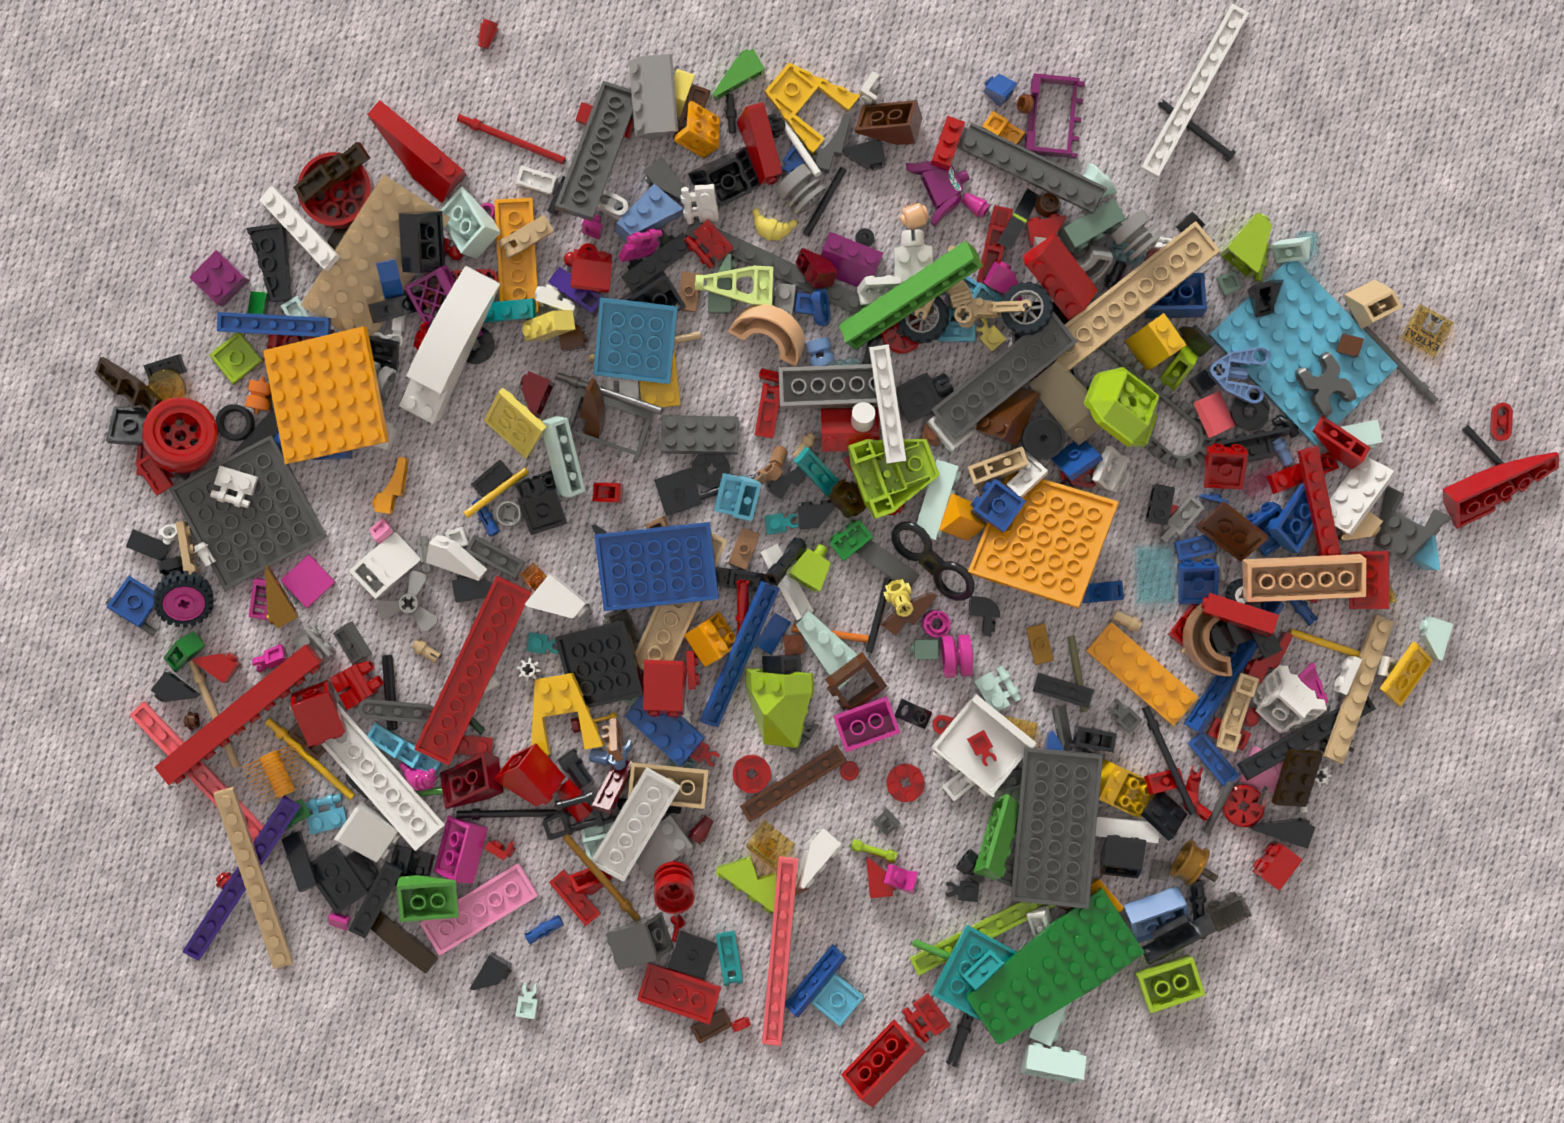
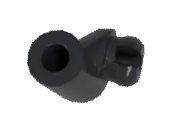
M1276 415V418L1272 419L1274 427L1281 425L1285 428L1290 427L1289 436L1291 438L1299 435V431L1291 419L1283 415Z

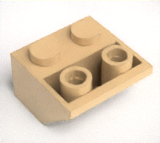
M1373 280L1343 295L1361 329L1403 308L1394 290L1377 280Z

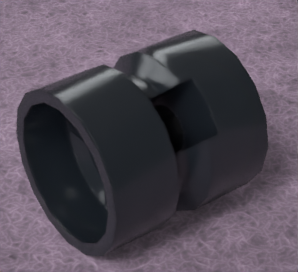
M181 556L157 563L160 574H163L166 578H168L170 573L175 576L177 571H180L181 575L184 574Z
M970 848L959 860L956 869L964 875L968 874L969 879L979 885L985 877L973 873L979 854Z

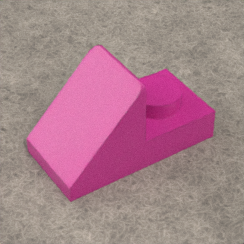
M889 864L884 883L914 895L919 875L917 871H907L896 865Z

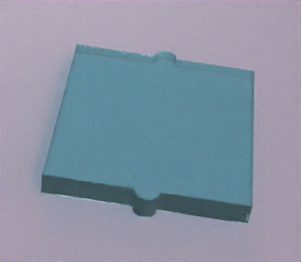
M859 358L831 361L827 362L828 366L859 365L861 362Z

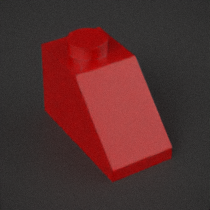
M231 652L228 654L221 653L197 657L192 660V662L222 683H229L241 666V663L238 661L239 658Z
M866 857L870 898L893 896V891H896V888L884 883L887 871L873 859Z

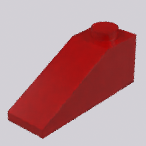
M1323 415L1312 431L1335 459L1352 470L1364 461L1371 448Z

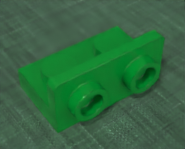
M860 519L857 521L852 520L846 525L847 529L842 533L837 532L830 538L832 541L829 544L843 561L847 560L874 538Z

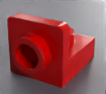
M490 840L484 849L504 861L507 857L511 858L516 848L514 845L516 842L512 840L507 849H504V844L500 841Z

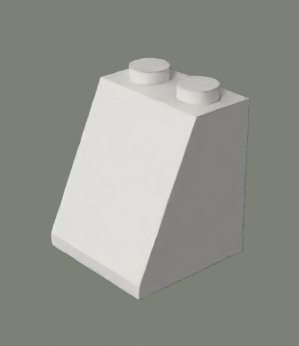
M549 574L525 603L527 607L572 619L583 617L589 610L587 607L589 603L554 574Z
M364 802L355 807L334 839L369 859L378 862L381 859L385 860L391 852L388 848L392 843H397L401 834L384 815Z

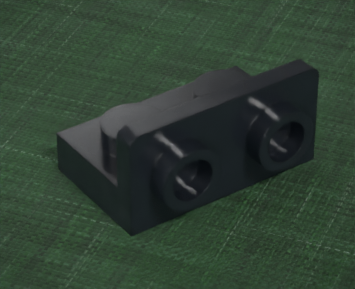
M1161 484L1152 485L1145 519L1146 523L1168 524L1175 493L1174 487Z

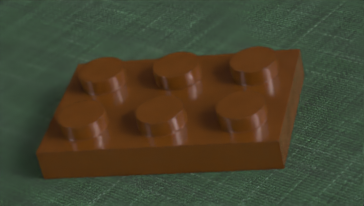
M1224 501L1197 524V529L1240 562L1268 539V535Z

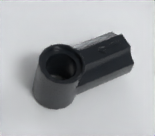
M573 748L561 756L558 762L563 770L569 773L579 789H581L594 779L584 766L582 758L577 756V751Z

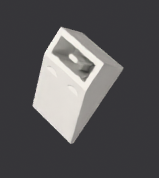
M394 532L364 556L349 572L375 599H381L421 560L398 533Z
M824 828L818 829L805 843L796 882L797 889L809 888L815 880L813 878L814 875L818 872L821 873L827 866L825 862L835 857L840 850L838 847L841 843Z

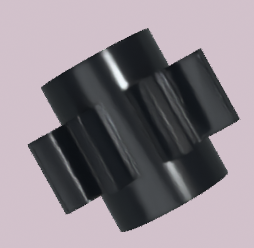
M776 113L770 114L768 119L773 138H779L780 135H783L786 127L785 121L781 116L777 117Z

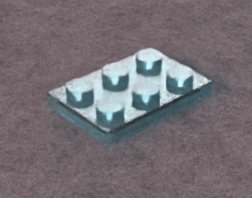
M1174 545L1134 546L1135 603H1175Z

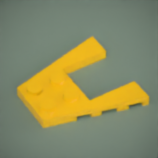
M788 63L765 90V95L813 155L825 138L796 116L817 89L846 112H849L860 95L857 93L853 94L844 87L831 84L822 77L818 78L812 75L811 72Z
M574 673L535 679L531 745L537 743L546 755H550L551 751L544 717L577 711L584 749L605 746L598 733V727L590 715V709L588 705L586 706L582 697L583 694Z

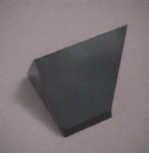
M1270 280L1255 284L1247 289L1256 318L1274 313V306L1284 280Z

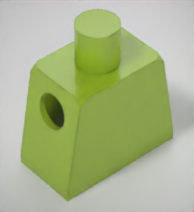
M818 544L814 552L810 549L805 550L800 558L788 569L786 575L811 591L819 592L822 589L831 564L824 558L828 549Z

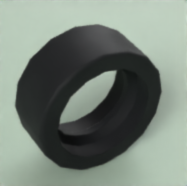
M230 404L224 406L216 416L215 421L218 432L228 440H245L255 429L253 414L249 409L241 405ZM234 411L242 413L246 419L245 429L238 434L228 432L224 425L226 416Z

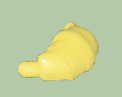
M754 208L752 210L757 234L768 241H781L798 224L795 219L789 223L778 222V220L773 218L768 219L760 214L759 209Z

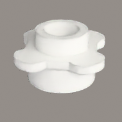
M176 524L166 525L159 530L164 544L169 545L172 541L178 540Z

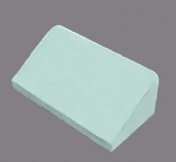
M1310 237L1279 240L1272 244L1271 247L1276 263L1308 260L1310 256Z

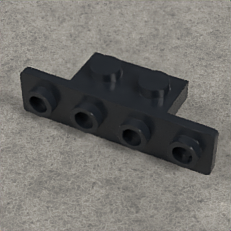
M1277 426L1272 428V431L1258 430L1252 435L1247 436L1243 433L1236 435L1233 439L1223 437L1217 439L1214 443L1223 444L1224 447H1232L1233 444L1242 445L1249 454L1247 461L1249 463L1273 458L1275 454L1271 439L1287 436L1291 429L1290 427Z
M1206 914L1192 922L1186 915L1178 916L1172 922L1160 925L1151 932L1155 941L1142 947L1145 952L1143 955L1147 963L1151 965L1216 932L1217 928L1210 914Z

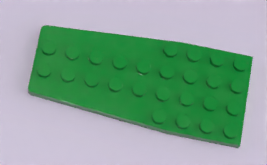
M1099 888L1090 895L1089 909L1073 907L1054 920L1004 962V966L979 990L975 991L972 989L966 995V998L997 1044H1002L1095 989L1145 952L1105 891Z

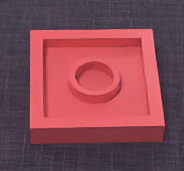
M1220 391L1193 403L1209 438L1236 426Z

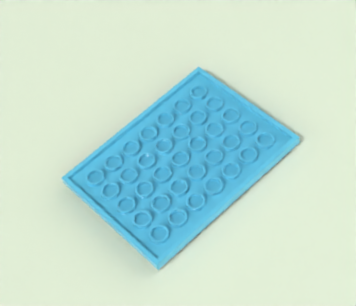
M1298 261L1284 262L1264 281L1284 280L1274 306V313L1256 318L1250 298L1248 297L1208 336L1226 354L1259 347L1266 348L1269 351L1270 359L1263 365H1237L1248 369V378L1263 390L1270 401L1287 418L1291 419L1296 428L1315 446L1320 440L1312 431L1321 416L1311 404V396L1314 391H1305L1301 388L1294 375L1296 369L1304 367L1313 376L1319 377L1322 372L1319 356L1324 352H1329L1340 366V373L1337 378L1347 379L1356 392V399L1352 402L1344 401L1337 393L1330 395L1329 403L1332 413L1326 418L1337 425L1387 378L1398 365L1360 328L1358 323ZM1342 334L1364 339L1358 357L1351 358L1336 352ZM1257 351L1255 358L1257 361L1262 362L1264 355L1262 352Z

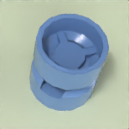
M829 337L805 343L807 353L811 355L809 359L811 366H832L836 364L834 354L830 352L832 347ZM824 353L823 357L818 358L817 354Z

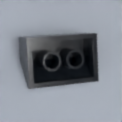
M442 211L399 213L402 272L426 273L445 266Z
M664 271L619 299L677 306L678 311L686 307Z

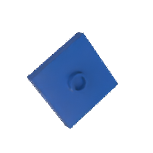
M1085 440L1080 445L1074 441L1061 450L1058 455L1052 457L1051 460L1072 481L1099 463L1103 458Z
M128 576L106 608L141 628L154 610V591Z

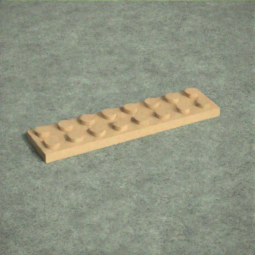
M712 533L715 566H717L728 540ZM700 601L655 607L635 651L640 669L644 670V660L674 661L685 637L684 634H686Z

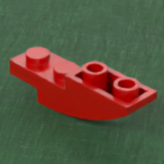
M1330 452L1320 455L1324 474L1339 468L1335 457ZM1300 463L1266 476L1273 494L1303 483Z

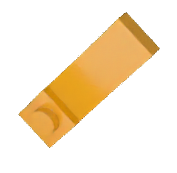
M398 457L395 471L388 485L373 498L372 506L375 508L374 512L393 514L396 496L404 497L409 464L408 458Z

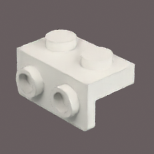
M892 275L865 277L857 287L860 304L870 305L879 297L902 283L901 278L893 277Z
M1348 656L1344 660L1342 671L1335 681L1333 691L1344 696L1348 694L1362 659Z

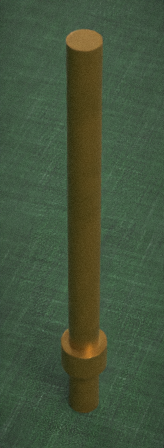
M566 834L563 840L616 899L623 912H627L635 922L638 921L641 916L632 907L633 904L628 898L625 899L574 839L569 834Z

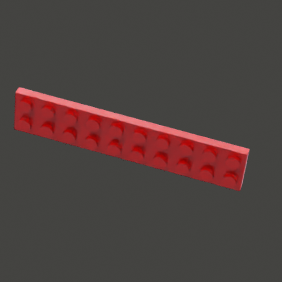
M500 576L495 577L414 750L448 766L451 764L526 606L525 603L528 601L532 593L531 591Z

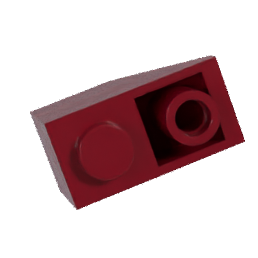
M801 248L795 264L812 288L833 286L838 271L828 258Z

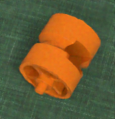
M262 376L261 380L258 381L249 380L248 391L251 392V395L247 396L244 406L253 408L256 415L261 410L270 411L271 400L268 399L269 396H272L270 384L266 383L265 377Z

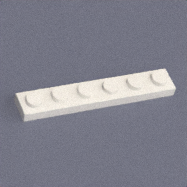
M270 186L260 198L262 204L319 265L329 271L338 261L340 255L275 187Z
M889 344L869 347L886 464L906 461Z

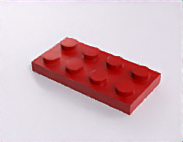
M649 962L637 1001L710 1025L722 986Z

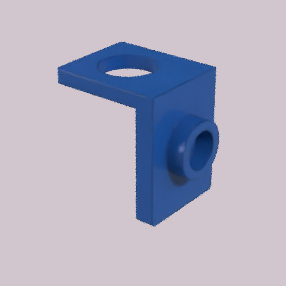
M1210 492L1209 495L1200 494L1199 496L1201 499L1219 504L1223 501L1227 504L1229 500L1222 499L1221 495Z

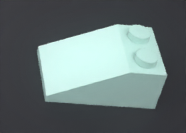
M460 187L440 210L450 217L445 227L461 254L477 259L501 233L494 220L463 187Z

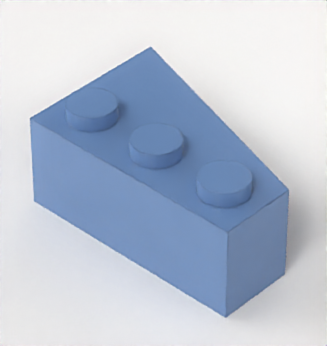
M653 184L616 223L614 232L627 242V237L633 233H644L649 229L661 228L665 224L677 220L681 217L683 208L657 185Z

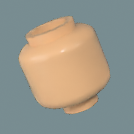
M919 202L903 207V215H900L903 227L907 225L909 230L925 226L929 219L925 205H921Z

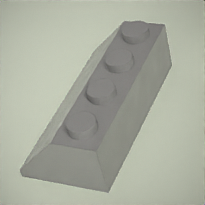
M672 55L641 56L630 60L629 70L635 137L651 140L678 132Z

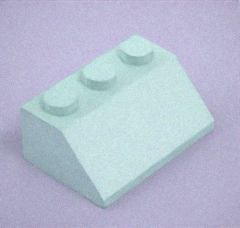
M1032 1043V1045H1028L1025 1048L1019 1073L1076 1084L1084 1080L1087 1056L1081 1055L1080 1051L1070 1050L1069 1053L1063 1052L1060 1047L1051 1046V1049L1043 1048V1044Z

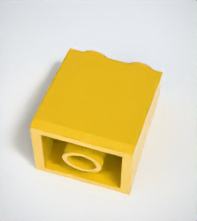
M1164 313L1124 341L1138 362L1144 366V370L1152 369L1186 346V343Z

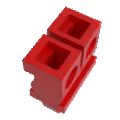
M371 660L354 664L329 678L337 693L349 687L351 688L339 695L347 710L356 707L361 701L378 693V689L384 685L380 676L373 679L370 677L369 672L375 669Z

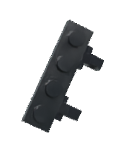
M661 229L662 236L659 238L662 244L659 245V250L645 260L642 258L640 260H629L630 265L627 266L629 271L621 277L631 291L664 271L690 252L687 243L684 241L686 235L683 232L674 238L672 234L668 237L663 229Z

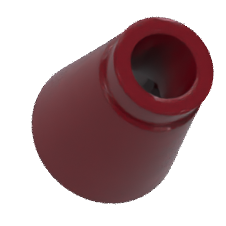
M704 815L689 831L691 833L688 837L701 845L703 841H706L714 821Z

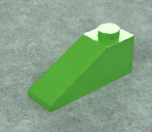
M748 49L744 50L738 55L739 57L736 58L713 92L715 101L765 73V68L754 49L750 51Z

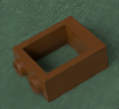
M863 652L825 679L829 684L826 688L833 697L835 695L838 696L837 703L843 710L846 708L850 710L865 704L888 687ZM865 668L874 682L847 701L837 687Z

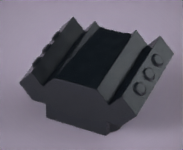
M746 146L736 149L734 152L728 153L688 173L694 188L695 185L714 184L718 206H724L761 186Z

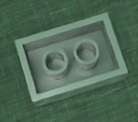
M1112 199L1098 207L1093 214L1088 213L1065 226L1058 235L1070 253L1075 252L1078 254L1086 249L1089 245L1088 243L1095 244L1102 240L1107 232L1109 235L1113 234L1122 226V222L1126 218L1115 199Z

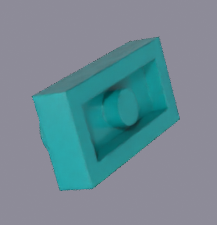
M990 949L962 977L977 991L1004 966V963Z

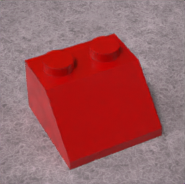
M584 248L574 249L570 288L609 293L612 254L604 251L593 252Z

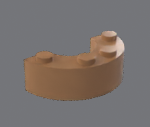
M1200 604L1191 612L1184 626L1183 644L1190 661L1205 673L1217 676H1232L1230 657L1216 653L1211 647L1209 640L1210 631L1219 619L1203 614L1204 609L1200 608Z

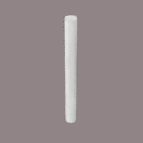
M785 121V133L815 177L820 176L821 171L793 129Z

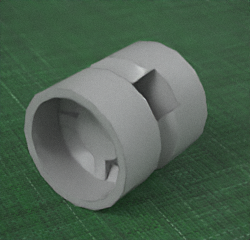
M505 501L497 507L496 517L502 525L515 527L524 519L519 504L515 502Z

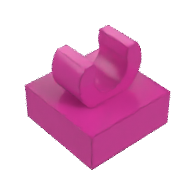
M595 214L593 221L584 219L582 233L600 240L603 233V224L600 221L602 216Z

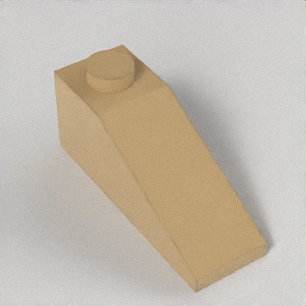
M1021 446L968 466L973 483L976 489L983 487L987 481L991 483L994 479L1000 480L1028 466L1029 463Z

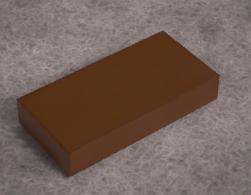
M722 1008L713 1014L710 1025L698 1021L691 1025L690 1028L700 1044L731 1027L732 1022L725 1009Z

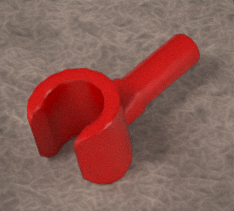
M680 914L678 918L673 915L670 919L674 925L672 942H676L679 929L685 925V920Z

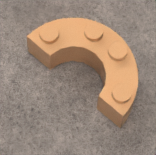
M753 305L745 308L728 330L730 334L744 341L749 335L754 333L768 335L779 347V358L795 367L805 351V336L798 322L792 315L773 305Z

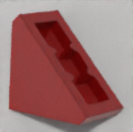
M588 868L569 875V880L576 894L593 895L603 887L602 883ZM601 870V872L608 878L609 881L612 880L610 874Z

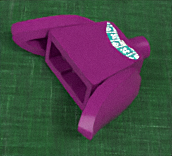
M931 161L906 163V170L908 172L921 175L920 178L936 210L930 221L936 227L945 216L950 214L959 205L963 191L961 184L970 180L966 170L956 173L952 165H950L948 171L931 165Z

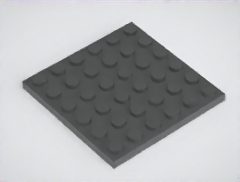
M273 435L169 488L198 543L200 544L204 541L205 544H208L207 547L216 562L210 565L224 591L264 571L266 565L271 567L328 537L289 464H285L283 453L276 444ZM219 466L259 477L254 495L245 494L244 499L250 501L249 508H238L232 503L218 502L217 499L210 497L212 490H221V486L214 484ZM229 489L227 494L236 497L238 491Z

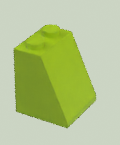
M1258 212L1248 219L1220 252V255L1248 279L1260 270L1272 224L1269 222L1270 219Z

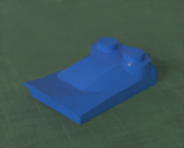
M1304 482L1298 487L1279 517L1271 519L1268 525L1269 533L1283 549L1296 554L1300 552L1314 529Z

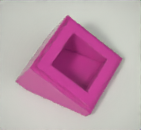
M333 912L328 917L329 925L347 931L351 917L340 913L336 915Z

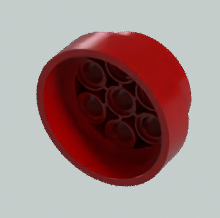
M340 152L324 153L310 160L301 171L298 182L318 165L326 164ZM362 165L351 173L349 180L344 181L343 179L323 192L325 193L324 200L318 201L317 196L303 203L299 196L298 199L303 210L317 223L328 228L344 229L350 227L373 191L374 183L369 172ZM362 187L363 193L356 196L355 191ZM344 190L343 197L337 198V192ZM356 205L355 212L348 213L349 207ZM337 208V213L334 216H330V210Z

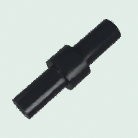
M727 94L725 115L726 119H728L729 134L736 133L735 118H737V109L734 108V95Z

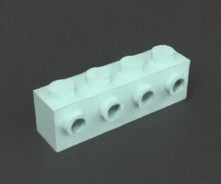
M555 416L542 421L546 426L543 437L558 495L572 497L585 492L568 418Z
M936 460L940 476L928 485L916 523L924 528L930 535L931 540L934 541L936 537H941L942 531L939 528L950 495L955 493L952 486L954 482L958 483L961 474L960 471H957L959 466Z

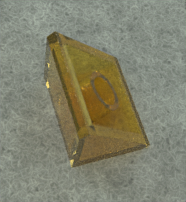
M764 820L747 841L745 847L774 870H777L779 856L786 857L794 843Z

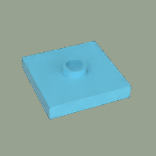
M835 972L811 1004L841 1027L863 1000L864 995Z

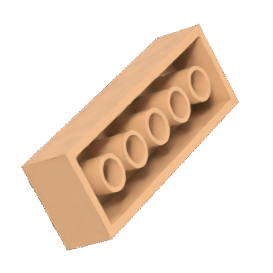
M1361 554L1243 559V598L1247 602L1366 597V558Z

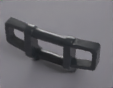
M592 790L571 799L555 801L557 812L545 817L543 820L548 840L560 838L566 834L572 835L576 831L596 825L600 827L614 822L620 812L618 802L615 805L617 815L603 818L601 811L593 809L592 804L596 796ZM589 802L595 818L571 824L566 808ZM561 817L565 830L551 833L548 822Z

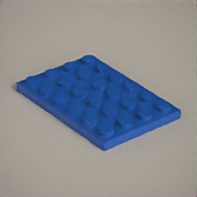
M710 522L594 535L604 611L719 599Z

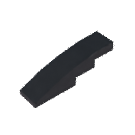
M716 567L718 587L737 589V581L745 580V583L749 581L748 591L757 592L761 581L766 582L764 573Z

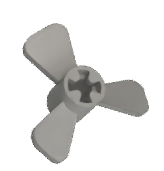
M411 571L409 573L408 594L403 595L399 601H378L376 606L380 617L388 619L403 611L413 614L422 631H429L438 622V617L421 607L422 600L418 596L427 580L426 575L418 571ZM411 598L414 599V601L412 602V605L414 606L412 610L410 607L405 605V601L410 600Z

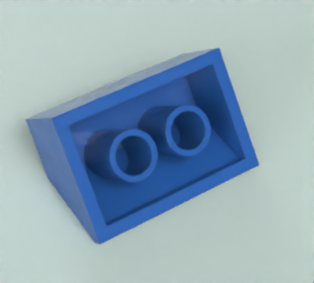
M1193 273L1144 312L1145 319L1158 318L1163 313L1167 318L1203 317L1207 310L1204 273Z

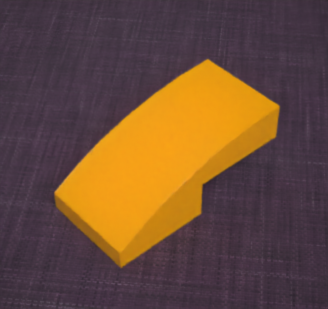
M994 111L991 112L982 128L1017 145L1021 143L1026 135L1023 130L1012 125L1008 119Z

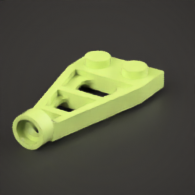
M749 266L713 274L696 275L695 290L708 291L750 305H772L773 267ZM749 276L753 279L752 293L746 294L737 290L736 281L739 278ZM719 278H731L732 289H719L717 287V280ZM704 280L707 281V285H706V286H703Z

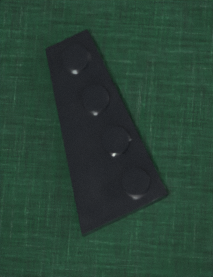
M279 223L246 228L252 240L253 250L258 258L259 268L264 276L263 280L270 301L275 303L291 300L285 227Z

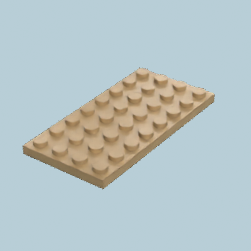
M383 174L336 247L335 251L340 255V258L329 271L322 269L300 305L318 317L331 318V325L341 331L365 326L368 328V334L375 336L374 332H378L384 321L379 323L372 322L368 304L386 300L384 299L376 263L396 259L403 291L415 274L402 272L399 213L439 210ZM442 213L444 229L450 217Z

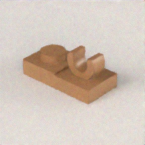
M617 718L610 719V726L605 725L602 727V731L608 733L602 735L604 742H609L607 744L609 755H612L615 761L623 760L622 727Z

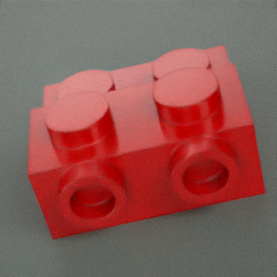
M1220 443L1207 446L1203 487L1243 490L1249 455L1246 448L1239 444H1233L1232 447H1224Z

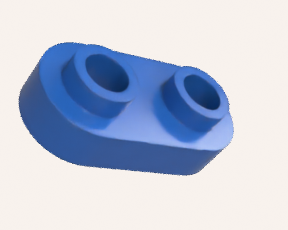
M815 289L811 295V302L814 306V321L818 326H828L831 313L827 290Z

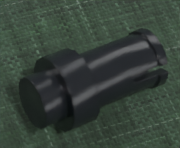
M1115 261L1110 274L1104 280L1106 288L1110 289L1120 281L1127 267L1124 262Z

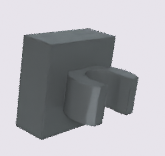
M887 808L873 821L886 836L900 824V821Z

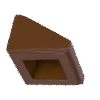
M1342 334L1336 352L1356 358L1360 353L1364 339Z

